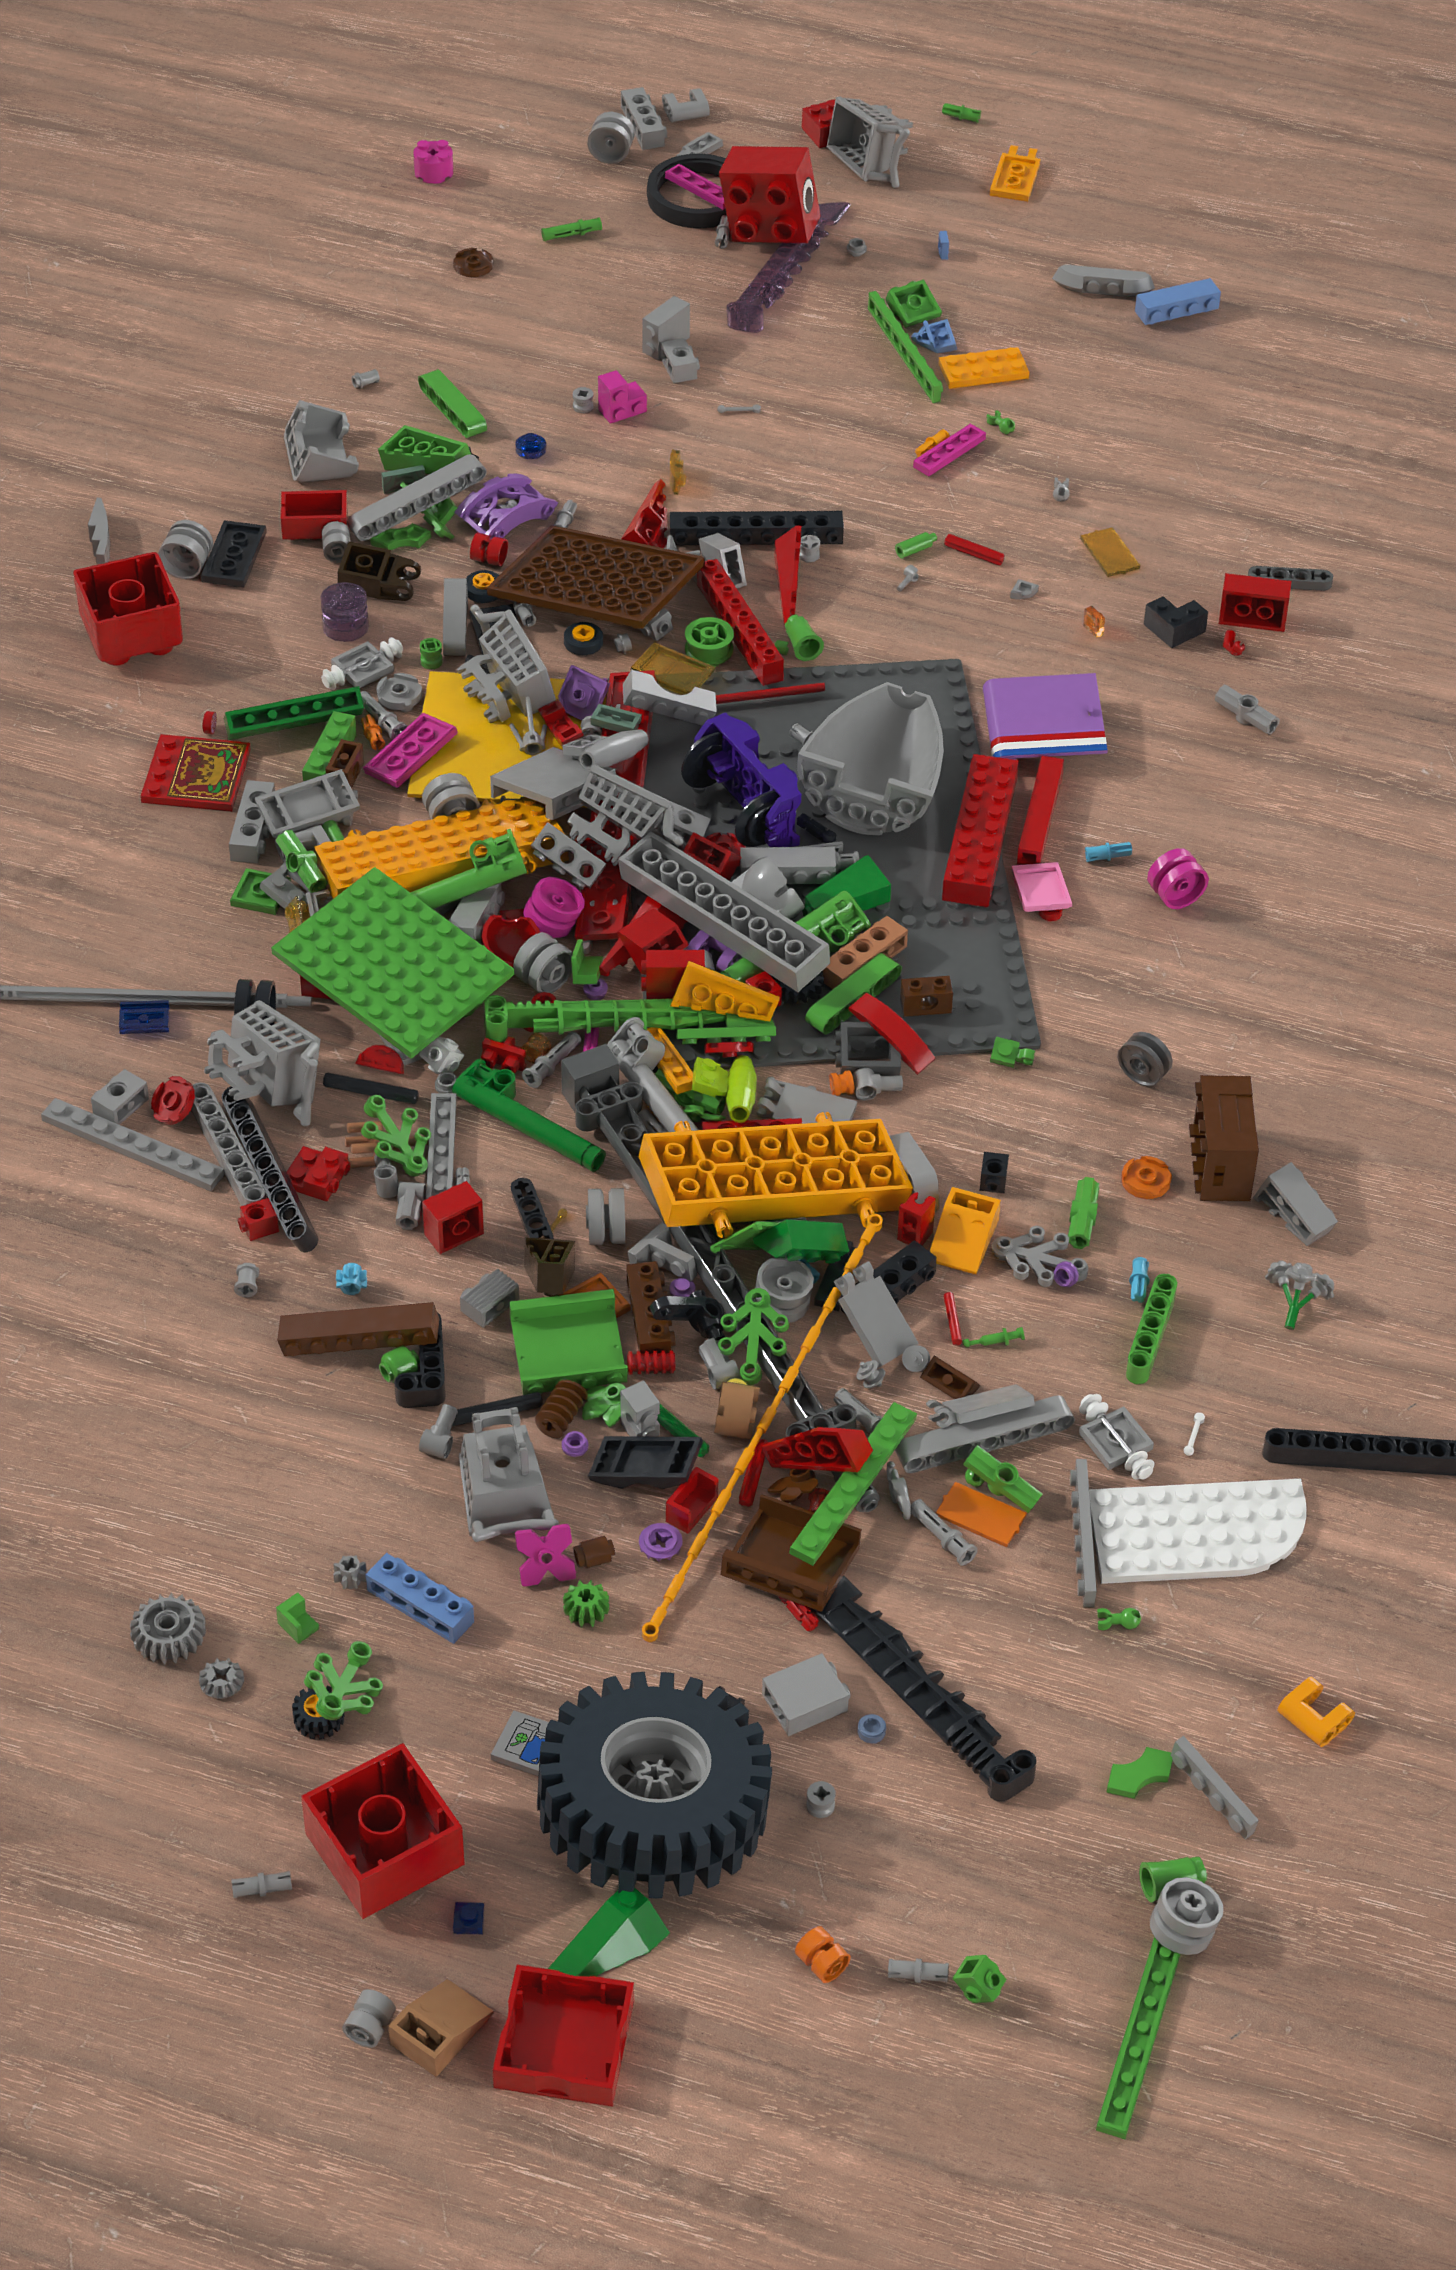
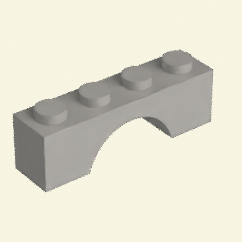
M632 669L623 683L624 705L703 725L706 720L713 718L717 712L716 695L713 691L694 687L686 695L672 694L660 687L653 675Z

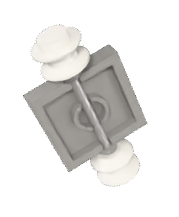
M390 637L388 644L385 641L380 643V650L378 651L367 641L332 658L331 671L323 670L322 682L325 687L335 690L336 684L343 686L346 679L354 687L359 686L361 688L394 672V665L391 662H393L394 656L397 658L402 657L403 646L399 640Z
M1100 1394L1085 1396L1081 1401L1079 1411L1081 1414H1086V1420L1089 1423L1080 1426L1079 1434L1108 1470L1125 1463V1469L1132 1471L1131 1476L1133 1479L1143 1480L1148 1478L1152 1474L1155 1465L1153 1460H1147V1452L1153 1450V1441L1125 1407L1106 1414L1109 1406L1106 1402H1101L1102 1397Z

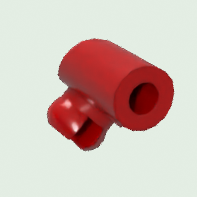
M1227 630L1224 636L1223 648L1233 656L1241 655L1245 650L1244 643L1240 645L1241 641L1235 642L1236 633L1233 630Z

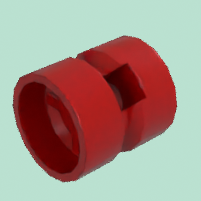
M477 532L470 546L471 560L483 563L487 560L488 564L499 567L503 566L508 553V540L495 536L491 539L490 535Z

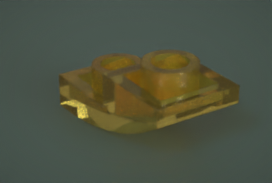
M672 449L670 455V486L673 493L678 495L681 487L685 486L686 474H683V460L680 459V450Z

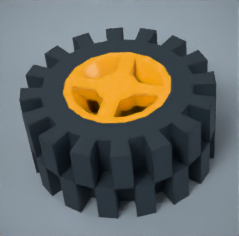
M327 1686L328 1693H332V1687ZM308 1688V1692L302 1689L300 1697L296 1695L294 1703H292L293 1719L297 1731L301 1730V1735L304 1737L309 1733L310 1739H315V1735H319V1740L324 1739V1734L326 1733L329 1737L333 1736V1729L338 1732L340 1724L343 1725L344 1713L337 1720L323 1718L316 1710V1703L319 1699L314 1689Z

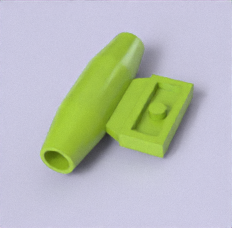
M746 1055L736 1057L728 1072L720 1067L721 1064L716 1063L712 1059L697 1057L693 1069L692 1090L712 1097L726 1096L730 1118L737 1123L745 1122L749 1118L756 1100L757 1076L751 1058Z

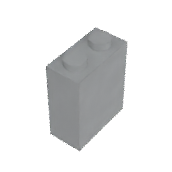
M673 296L642 318V352L656 360L661 359V342L681 338L687 340L690 338V303L676 296Z
M822 1653L762 1679V1695L787 1736L848 1711V1701L851 1697L849 1688L844 1682H840L834 1664L828 1662Z

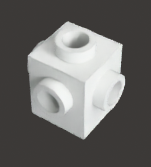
M438 1037L425 1047L419 1056L429 1064L428 1068L431 1071L440 1075L443 1072L453 1073L459 1067L464 1054L457 1049L459 1045L453 1040Z

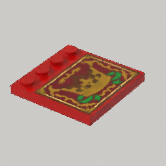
M160 734L140 795L141 803L232 812L251 751L250 743Z

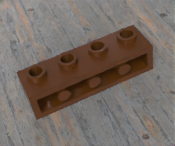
M657 1261L626 1264V1282L638 1351H641V1354H644L645 1351L661 1353L662 1350L669 1353L671 1347L676 1346L674 1331H669V1326H672V1320H656L650 1310V1305L655 1300L668 1296L667 1291H662V1287H665L664 1272L659 1271Z

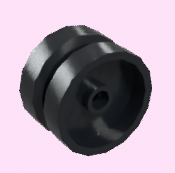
M252 979L238 980L235 992L234 1015L253 1005L258 1000L276 1010V985L274 980H261L257 985V989Z

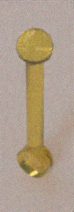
M565 1208L558 1210V1216L550 1226L552 1232L561 1219L567 1216L568 1212Z

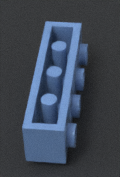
M1209 278L1141 293L1136 296L1135 312L1145 325L1219 309L1221 291L1212 279Z
M386 1553L366 1573L367 1591L453 1644L474 1623V1606L470 1601L453 1594L445 1585L437 1584L430 1580L425 1573L412 1569L398 1557L395 1558Z

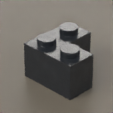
M1162 596L1146 604L1144 625L1170 648H1174L1206 632L1208 611L1195 600L1177 608Z

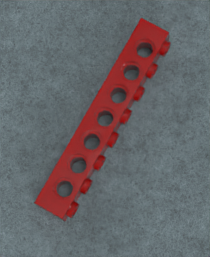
M718 559L705 561L704 566L697 572V586L717 617L729 623L733 628V641L762 686L784 681L783 657Z

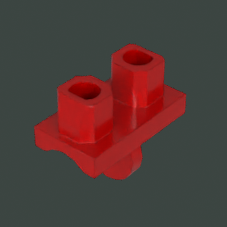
M509 1036L502 1043L488 1038L483 1040L481 1059L485 1061L487 1067L493 1068L497 1063L502 1065V1069L511 1070L514 1074L518 1070L522 1072L525 1070L526 1050L515 1045L514 1037Z

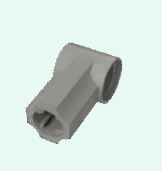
M399 1183L396 1225L404 1230H412V1228L418 1226L421 1206H423L422 1201L426 1199L425 1183Z
M711 1338L705 1340L699 1346V1353L707 1367L710 1384L716 1390L721 1388L723 1381L727 1382L734 1378L740 1379V1373L734 1360L730 1361L728 1355H723L718 1347L720 1340Z

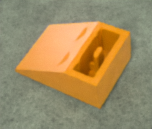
M952 1187L945 1202L930 1252L937 1257L936 1264L976 1275L998 1224L1001 1200Z

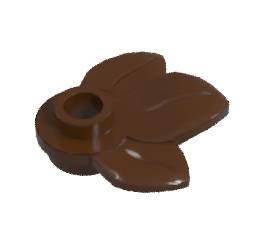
M792 1469L789 1477L777 1480L767 1491L768 1493H781V1501L792 1503L800 1499L803 1493H812L819 1483L815 1479L816 1476L813 1470Z

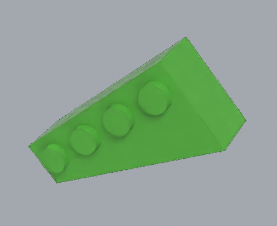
M404 425L378 449L384 470L393 471L423 465L425 474H431L471 454L466 443Z

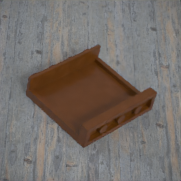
M761 1494L759 1509L733 1550L726 1549L723 1553L720 1575L822 1612L860 1549L862 1529L843 1523L814 1566L789 1554L791 1545L814 1515V1512Z

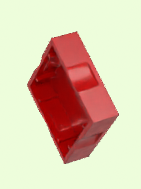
M516 1964L508 2000V2017L501 2031L492 2070L493 2088L613 2107L634 2005V1982L597 1976H573L558 1970Z

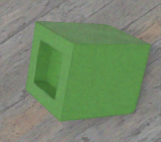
M298 1592L276 1607L278 1624L298 1644L319 1630V1624L306 1612L305 1599Z

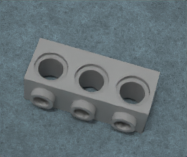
M548 822L531 845V848L534 849L533 854L542 861H545V859L551 861L554 864L552 866L554 870L562 875L566 872L572 876L573 879L571 881L581 889L585 886L590 889L606 867V863ZM543 839H553L555 842L554 847L550 850L543 849L541 846ZM564 852H571L574 855V860L571 863L565 864L561 861L560 857ZM585 865L591 866L594 870L592 876L588 878L580 874V869Z

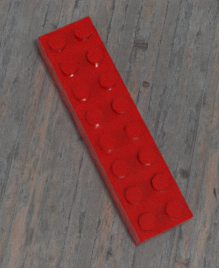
M973 754L944 875L942 901L989 907L1016 787L1019 760Z

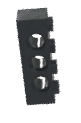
M914 1240L874 1269L873 1276L874 1279L878 1276L882 1278L897 1304L907 1294L911 1295L922 1283L930 1281L934 1277L937 1257Z

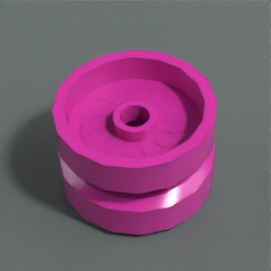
M1176 848L1164 853L1152 864L1148 871L1147 881L1167 907L1181 909L1199 899L1208 886L1209 877L1190 851L1184 848Z
M546 877L536 884L532 896L524 907V916L533 919L540 929V933L544 932L553 938H561L571 932L576 919L584 909L585 901L579 890L569 882L560 878Z

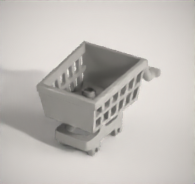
M836 97L827 148L863 181L890 182L893 188H898V161L900 155L908 153V148H904L903 144L910 134L909 128L913 127V123L909 122L908 119L897 118L891 114L892 109L886 105H869L860 99ZM896 134H900V136L895 142ZM890 168V175L882 173Z
M477 604L472 605L470 608L471 612L479 622L483 632L479 641L484 655L473 657L461 665L457 671L461 674L462 679L470 676L476 678L463 689L468 694V697L471 698L478 695V698L482 699L483 704H488L490 708L483 713L484 717H488V722L492 723L496 720L504 722L511 717L506 702L510 698L525 717L527 716V696L530 697L532 714L537 713L539 708L555 701L556 698L547 668L513 612L507 610L505 612L483 614ZM489 622H496V623L490 628ZM487 663L490 674L485 673L481 668L482 664ZM497 684H499L501 688L504 690L502 693L497 688Z
M597 765L591 767L579 800L582 805L598 815L593 822H588L577 814L572 813L567 821L568 825L572 827L570 832L572 840H575L578 835L577 841L581 845L587 838L592 839L607 849L604 858L606 862H609L611 857H613L611 862L615 867L619 863L618 859L630 847V836L640 841L650 831L653 832L663 821L664 840L681 851L684 850L683 838L677 832H674L673 809L669 800ZM595 781L599 782L597 787L594 786ZM610 787L609 792H605L606 788ZM620 792V793H622V795H621L620 798L618 799V798H616V797H617L618 793ZM631 798L634 799L630 805L627 804ZM642 804H644L645 807L642 809V811H639ZM656 810L657 813L653 817H650L653 811ZM621 812H624L623 816L619 818ZM607 821L622 829V837L620 839H615L602 831ZM645 824L646 826L642 829V831H639L642 825Z
M258 1000L253 1005L233 1016L231 1036L224 1030L211 1033L207 1040L209 1045V1066L204 1068V1073L209 1074L211 1079L223 1078L233 1087L229 1089V1095L234 1096L236 1101L260 1095L271 1106L298 1104L293 1114L301 1121L302 1126L307 1127L311 1124V1104L314 1097L321 1039L269 1005ZM275 1021L277 1022L276 1024H274V1025H272V1026L270 1025V1023H272V1022H275ZM283 1027L287 1028V1029H285V1030L278 1031L279 1029H281V1028H283ZM292 1033L296 1034L291 1037H286L287 1035H290ZM301 1039H304V1040H305V1041L300 1042V1043H297V1044L295 1043L296 1041H299V1040H301ZM223 1048H225L229 1052L228 1065H230L232 1068L228 1067L223 1062Z
M513 1407L472 1414L474 1433L464 1434L461 1453H459L469 1536H472L475 1542H480L495 1536L515 1533L516 1531L527 1529L550 1530L552 1526L559 1525V1521L554 1519L526 1425H520L518 1408ZM493 1425H512V1427L482 1431V1428ZM498 1460H507L510 1463L504 1468L495 1465Z

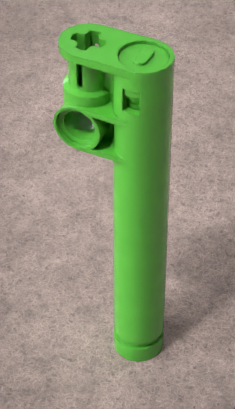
M511 828L507 830L505 835L497 838L490 837L472 843L469 852L475 868L410 893L434 909L526 874L527 869ZM479 847L487 848V854L483 858L475 856V852Z
M847 891L840 892L795 922L828 943L829 952L839 951L842 946L854 940L857 934L871 928L867 916ZM831 935L839 937L840 943L835 942ZM743 957L720 974L745 983V980L764 972V970Z

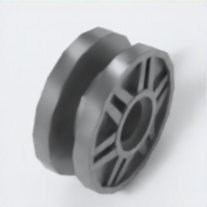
M1147 1032L1134 1033L1118 1050L1117 1055L1123 1072L1132 1081L1148 1087L1156 1085L1172 1068L1173 1063L1171 1052L1158 1037Z

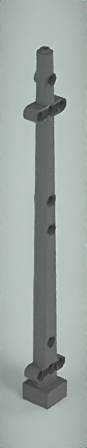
M607 1044L562 1059V1094L575 1113L576 1127L586 1132L598 1128L601 1129L665 1224L638 1157L643 1135L649 1134L637 1115L643 1106L642 1086L636 1082H627L619 1085V1062ZM708 1225L669 1227L671 1235L681 1250L694 1256L698 1275L714 1299L722 1305L725 1314L735 1313L745 1304L744 1299L749 1289L724 1250L720 1249L717 1253L711 1251V1245L718 1241ZM762 1313L761 1323L776 1338H779L766 1316ZM751 1314L737 1323V1328L735 1329L737 1332L750 1322ZM761 1337L759 1338L757 1363L778 1392V1387L789 1367L793 1366L794 1360L788 1351L783 1356H775ZM747 1338V1339H745L743 1342H744L745 1345L748 1347V1338ZM776 1345L774 1349L780 1350L783 1345ZM799 1370L788 1393H785L782 1398L797 1421L787 1427L786 1437L817 1427L856 1430V1409L849 1404H840L825 1410ZM831 1471L835 1482H837L843 1472ZM872 1483L855 1506L859 1512H871L878 1505L880 1496Z

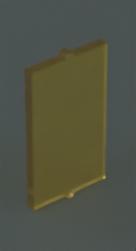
M1113 527L1080 535L1081 541L1107 577L1126 574V572L1140 569V564Z

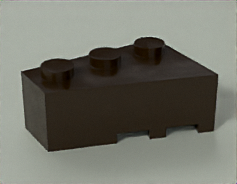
M525 1237L524 1268L537 1293H544L545 1296L549 1297L559 1296L564 1293L575 1271L576 1241Z

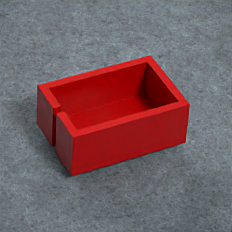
M347 490L281 492L282 540L322 539V529L326 524L338 521L347 525Z

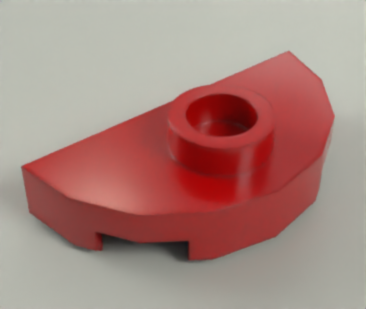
M752 1042L704 1044V1053H722L723 1057H737V1052L753 1051Z
M372 1045L358 1055L355 1064L404 1074V1064L401 1056L393 1048L386 1045Z

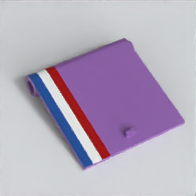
M1096 673L995 678L984 683L983 693L992 757L1016 760V758L1108 753Z

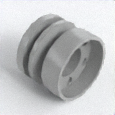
M181 520L174 523L158 552L166 572L180 579L196 577L212 550L213 538L203 525L195 521Z

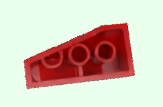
M817 1427L763 1444L761 1447L772 1468L859 1472L873 1451L863 1430Z

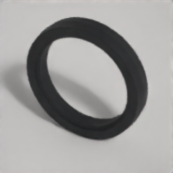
M685 154L670 158L657 165L650 173L647 182V199L652 211L661 219L677 226L687 228H712L719 226L721 217L723 215L727 216L726 208L724 210L719 207L694 209L678 206L666 200L659 190L668 181L665 178V172L677 164L695 173L719 176V171L726 158L711 154Z

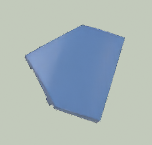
M948 319L928 324L924 320V326L918 333L914 332L911 336L913 341L935 353L957 350Z

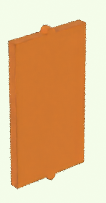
M958 1482L953 1484L947 1495H943V1502L935 1512L941 1519L1005 1547L1009 1545L1014 1535L1019 1533V1527L1027 1515L1022 1510Z

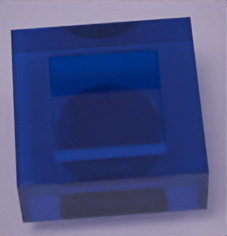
M455 1902L453 1934L483 1935L484 1903Z

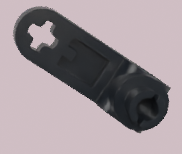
M704 1290L694 1291L689 1297L664 1296L655 1300L650 1305L651 1313L656 1320L689 1321L690 1325L703 1338L721 1340L726 1337L722 1332L724 1329L721 1325V1318L725 1314L724 1308L717 1300L706 1297Z

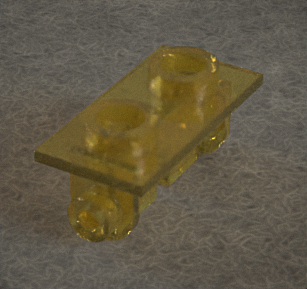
M295 896L285 908L289 933L310 918L308 905L305 901H299L298 896Z

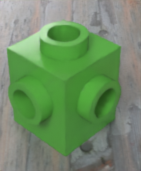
M987 1955L966 1956L952 1978L964 1992V1996L973 2003L993 2002L1000 1995L1001 1988L1007 1980L1000 1972L998 1965L991 1961Z

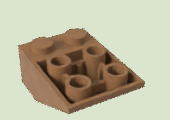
M446 1979L408 2004L388 2026L390 2045L437 2077L494 2014V2011Z

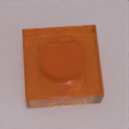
M1093 606L1085 608L1083 626L1096 638L1104 634L1105 617Z

